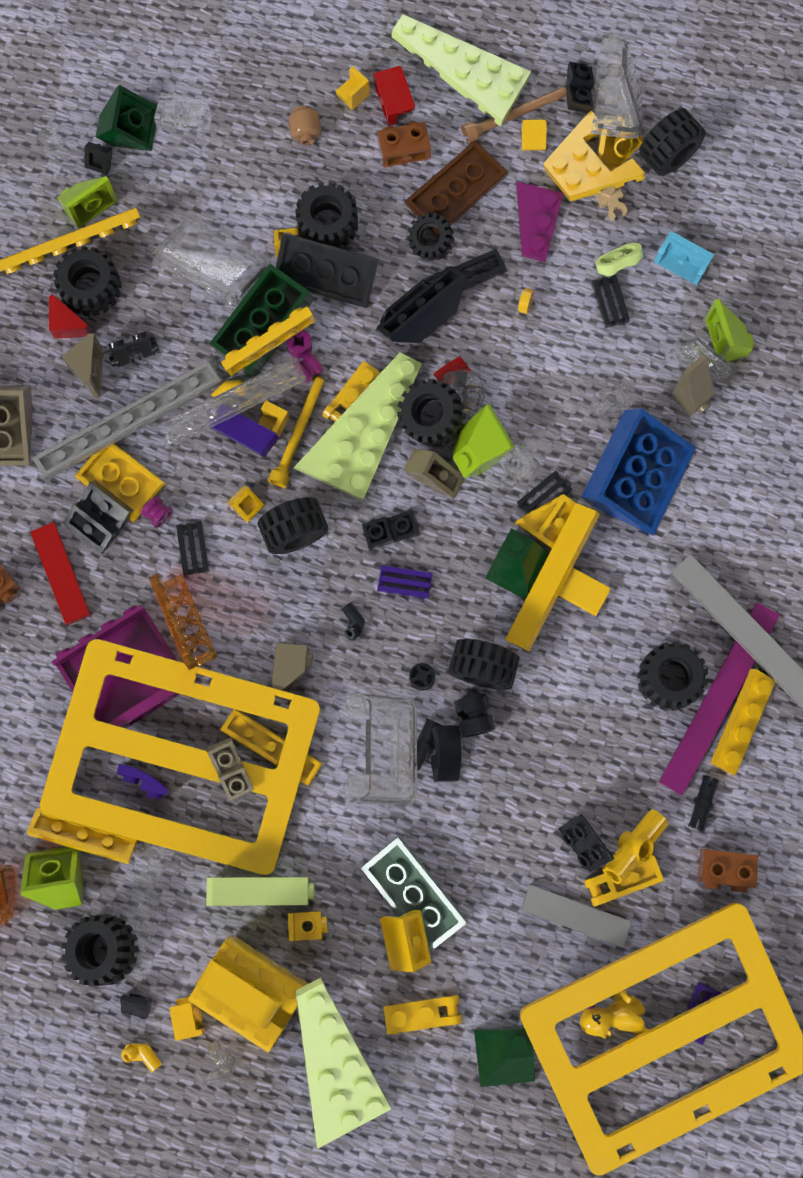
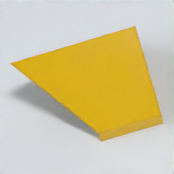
M603 119L597 156L612 171L631 157L641 146L644 138L629 122Z

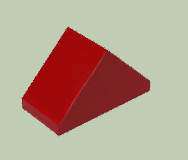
M53 294L49 296V331L54 339L85 337L92 333L88 324Z

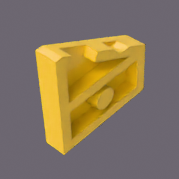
M562 494L517 519L514 524L552 550L575 502Z

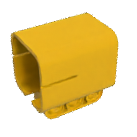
M232 935L225 939L218 952L211 958L196 982V987L188 1001L269 1053L297 1009L295 991L309 983L235 935Z

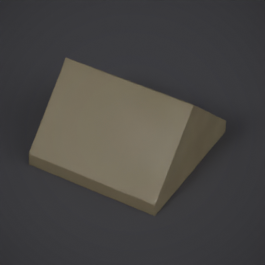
M89 333L67 351L62 358L86 389L95 398H100L104 350L95 334Z

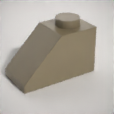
M414 449L403 470L417 482L452 499H455L464 481L463 475L434 451Z
M276 643L272 688L286 692L306 675L307 668H312L313 653L309 652L307 645Z

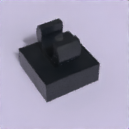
M88 142L84 149V167L107 175L111 169L112 148Z

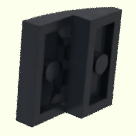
M93 480L89 482L80 501L72 505L63 524L103 554L121 532L134 510L98 481Z

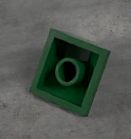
M118 85L99 115L95 137L113 147L152 151L160 107L127 88Z
M511 528L485 579L526 600L549 553L534 540Z
M523 1025L474 1030L480 1087L535 1081L533 1046Z

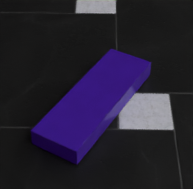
M222 405L208 424L215 431L264 458L279 439L275 432L225 405Z

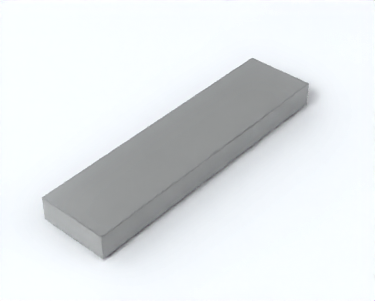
M532 885L528 887L521 911L623 948L632 923L629 920Z

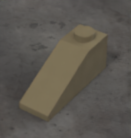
M704 354L683 372L671 394L675 401L691 417L697 412L701 415L712 405L709 401L714 395L708 360Z

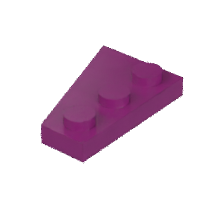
M516 181L521 256L545 262L563 193Z

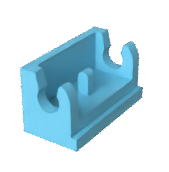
M670 231L654 262L697 285L714 254Z

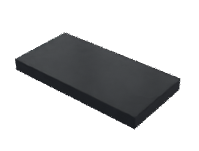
M284 232L276 268L311 293L367 308L380 259Z

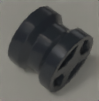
M427 663L414 665L409 674L410 684L413 688L420 691L431 688L435 681V671L432 666Z

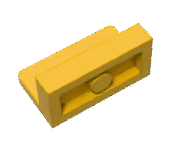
M412 910L399 917L384 916L380 918L391 970L415 972L432 963L421 910Z

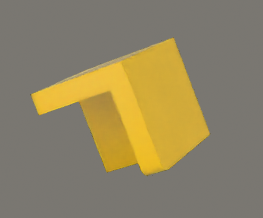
M354 66L349 69L350 79L336 90V95L352 110L370 95L369 80Z
M265 400L261 407L263 415L258 424L280 436L290 419L288 411Z

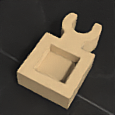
M608 187L602 189L601 193L594 195L600 208L608 206V217L611 221H614L616 218L613 212L616 209L620 210L623 216L627 214L626 205L619 202L624 197L620 187Z

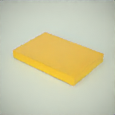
M112 444L92 455L75 475L86 486H88L90 481H98L131 507L134 511L129 520L133 523L141 515L143 507L152 498L156 497L166 485L165 482L116 444Z

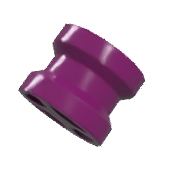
M305 330L286 340L288 352L294 358L303 359L307 352L311 353L312 351L311 337Z
M307 352L301 361H296L292 364L295 371L307 384L312 381L314 375H320L324 371L321 364L310 352Z
M159 496L152 498L141 510V514L145 518H149L155 528L161 527L174 512L170 506L163 504V500Z

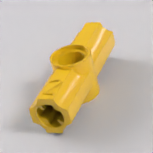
M651 809L632 832L625 831L619 838L618 850L613 855L615 859L608 862L602 869L604 874L614 883L619 885L621 882L623 883L639 861L646 862L651 858L654 851V842L669 825L667 819L658 811Z

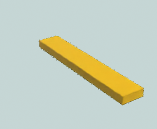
M575 503L505 639L506 641L528 652L531 650L600 513Z

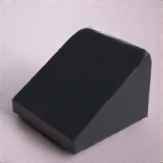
M125 993L121 995L120 999L121 1012L147 1019L152 1000L148 997Z

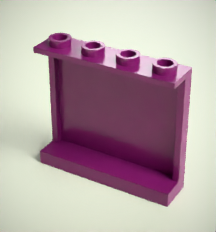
M142 605L128 608L123 612L124 616L115 621L113 619L104 623L101 626L102 630L94 635L92 633L85 635L78 641L79 644L72 649L65 648L56 654L57 658L51 662L59 669L72 692L74 691L86 647L94 639H100L178 661ZM117 651L116 661L126 664L131 663L132 655ZM110 674L105 678L95 712V719L127 729L180 694Z

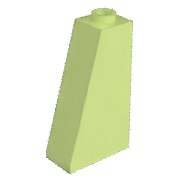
M310 877L207 878L206 906L309 905V899H314L315 885L310 883Z

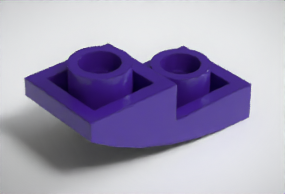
M118 765L117 774L124 776V782L139 784V780H142L140 790L147 792L146 797L162 800L163 795L170 796L171 791L153 776L127 765Z

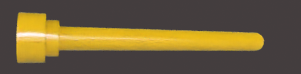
M317 376L314 379L279 467L271 470L268 482L282 488H286L290 480L288 469L324 384V379L321 376Z

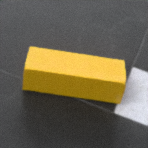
M572 568L558 596L596 616L611 589L579 570Z

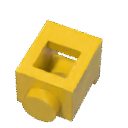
M322 911L288 913L289 941L323 939V933H328L327 916L322 917ZM305 921H310L313 924L311 931L303 929Z
M190 996L176 999V1005L169 1007L175 1041L200 1036L206 1032L205 1027L199 1028V1023L203 1022L202 1012L200 1008L188 1001Z

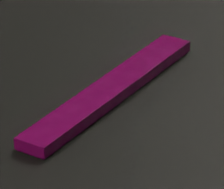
M758 602L755 603L749 614L769 635L780 616ZM736 640L658 781L661 785L681 796L684 794L755 662Z

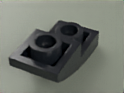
M569 62L566 80L568 110L586 114L593 110L591 89L595 82L592 66L584 63Z
M413 510L389 518L384 516L362 524L369 549L421 535Z
M437 725L432 728L436 754L430 756L434 782L459 781L461 770L459 725Z

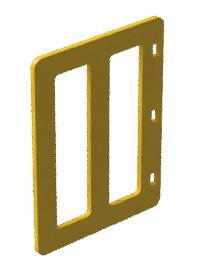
M94 639L86 647L40 800V809L49 816L258 874L268 875L274 871L318 719L319 704L310 698L111 642ZM117 651L132 655L131 663L126 664L116 661ZM196 674L213 678L210 687L195 683ZM107 675H115L288 725L287 736L276 769L242 761L254 788L251 792L265 795L268 799L259 834L255 842L243 841L81 796L73 792V785L81 758L87 746L221 783L207 751L96 720L95 712ZM275 696L292 700L289 709L274 705Z
M731 903L525 1005L520 1011V1020L591 1172L595 1175H604L803 1074L802 1031L748 910L740 903ZM725 939H731L747 975V980L744 983L578 1066L571 1065L555 1030V1025L558 1022ZM758 1008L763 1010L778 1045L774 1051L610 1134L602 1132L587 1099L589 1093ZM782 1067L786 1073L771 1080L768 1073ZM707 1105L710 1111L695 1118L693 1111ZM631 1143L634 1150L619 1157L617 1150Z

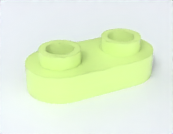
M628 243L601 255L595 261L597 272L604 276H612L627 266L638 264L644 256L641 244Z

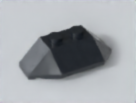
M449 266L442 272H437L422 279L385 310L380 324L376 328L377 331L391 342L421 343L457 312L467 280L466 275Z

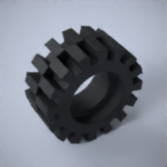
M427 212L425 216L421 214L417 216L418 220H413L411 222L413 224L412 228H408L410 236H407V240L410 242V248L421 258L433 261V259L439 260L442 255L446 256L448 254L446 251L448 249L451 250L453 247L451 242L455 240L453 237L454 230L451 228L450 223L437 213L430 214ZM428 228H436L440 233L438 242L433 246L425 245L422 240L423 233Z

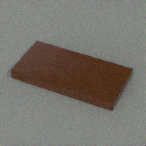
M475 140L406 199L405 205L416 216L420 214L425 216L427 212L430 214L437 213L452 225L508 176V171ZM429 228L437 237L440 236L438 229Z

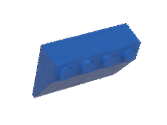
M644 409L624 410L581 498L597 509L654 536L696 447Z

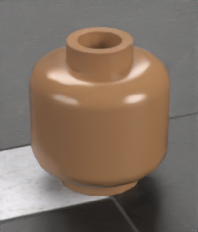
M305 105L293 109L288 118L292 139L300 142L302 145L313 144L322 131L318 112Z

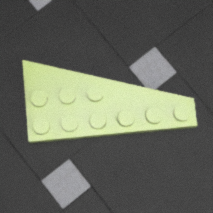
M402 14L392 29V38L412 54H418L424 59V64L427 67L435 68L444 81L466 99L471 98L479 105L478 109L484 114L488 112L495 118L494 122L500 127L502 126L530 78L531 71Z
M399 352L293 468L363 500L397 423V412L401 411L398 403L399 401H404V397L401 395L404 391L409 393V386L414 383L422 363Z
M321 977L295 991L317 1149L391 1110L384 1092Z

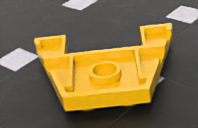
M590 111L543 163L548 175L570 202L601 193L602 189L614 186L619 188L624 186L625 182L635 179L636 182L645 179V172L633 158L610 171L586 143L600 134L602 122L593 111Z

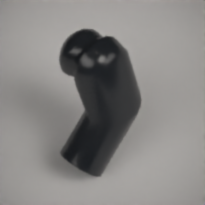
M350 602L341 609L349 619L347 630H345V637L350 641H357L363 635L365 619Z

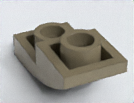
M231 737L207 748V753L216 769L218 778L229 801L254 790Z

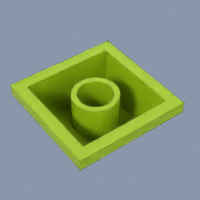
M106 176L77 183L73 187L63 190L61 195L57 197L61 207L78 229L118 202L111 183Z
M720 299L714 300L705 317V321L719 364L748 357L754 347L751 333L747 332L745 324Z
M487 404L466 422L462 430L458 429L456 431L459 435L454 441L452 458L465 479L486 472L515 448L490 404Z
M66 846L26 853L20 889L21 896L55 910L81 906L83 904L84 885L79 850Z

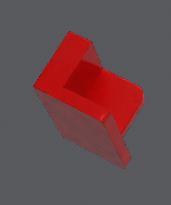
M396 66L373 73L374 87L387 125H396L397 115L415 110V104L401 66Z

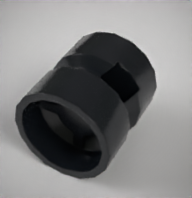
M477 694L454 701L456 714L462 718V721L459 723L462 738L481 735L495 730L492 715L487 714L490 708L487 694Z

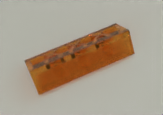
M158 573L148 577L181 659L188 670L218 657L183 574L166 582L162 581ZM181 584L182 590L178 597L169 595L168 589ZM181 604L191 607L186 617L177 614ZM189 624L199 626L195 637L185 634ZM198 644L208 647V652L195 658L194 651Z

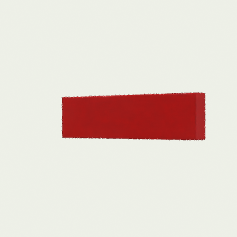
M53 522L30 531L65 624L68 626L90 617V611L56 523Z

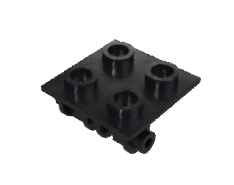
M145 331L132 336V342L125 344L124 339L108 344L109 350L104 351V353L112 352L113 356L109 357L112 367L117 366L119 368L130 363L125 349H127L132 363L135 361L130 347L134 346L139 360H142L137 345H139L144 358L156 355L155 352L160 351L156 341L151 342L150 338L155 335H148V332Z
M582 814L573 817L568 823L558 828L565 844L572 847L577 854L579 863L588 869L589 872L615 859Z

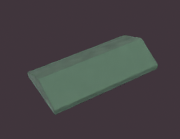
M400 836L361 868L398 916L412 910H421L426 938L428 939L429 953L468 922Z

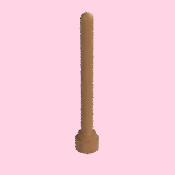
M561 87L511 109L503 123L566 97V87ZM492 117L481 123L470 121L462 125V134L464 137L467 135L469 139H466L467 143L470 144L475 140L477 141L483 132L499 126L494 122L495 118Z

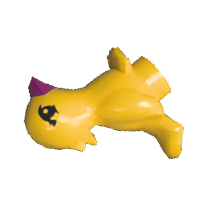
M626 991L613 995L615 1001L608 1007L601 1008L592 1005L584 1009L580 1016V1026L586 1034L602 1038L612 1035L609 1030L611 1027L620 1031L630 1032L635 1037L649 1030L644 1027L645 1023L642 1019V1016L645 1014L643 1004L635 996H629Z

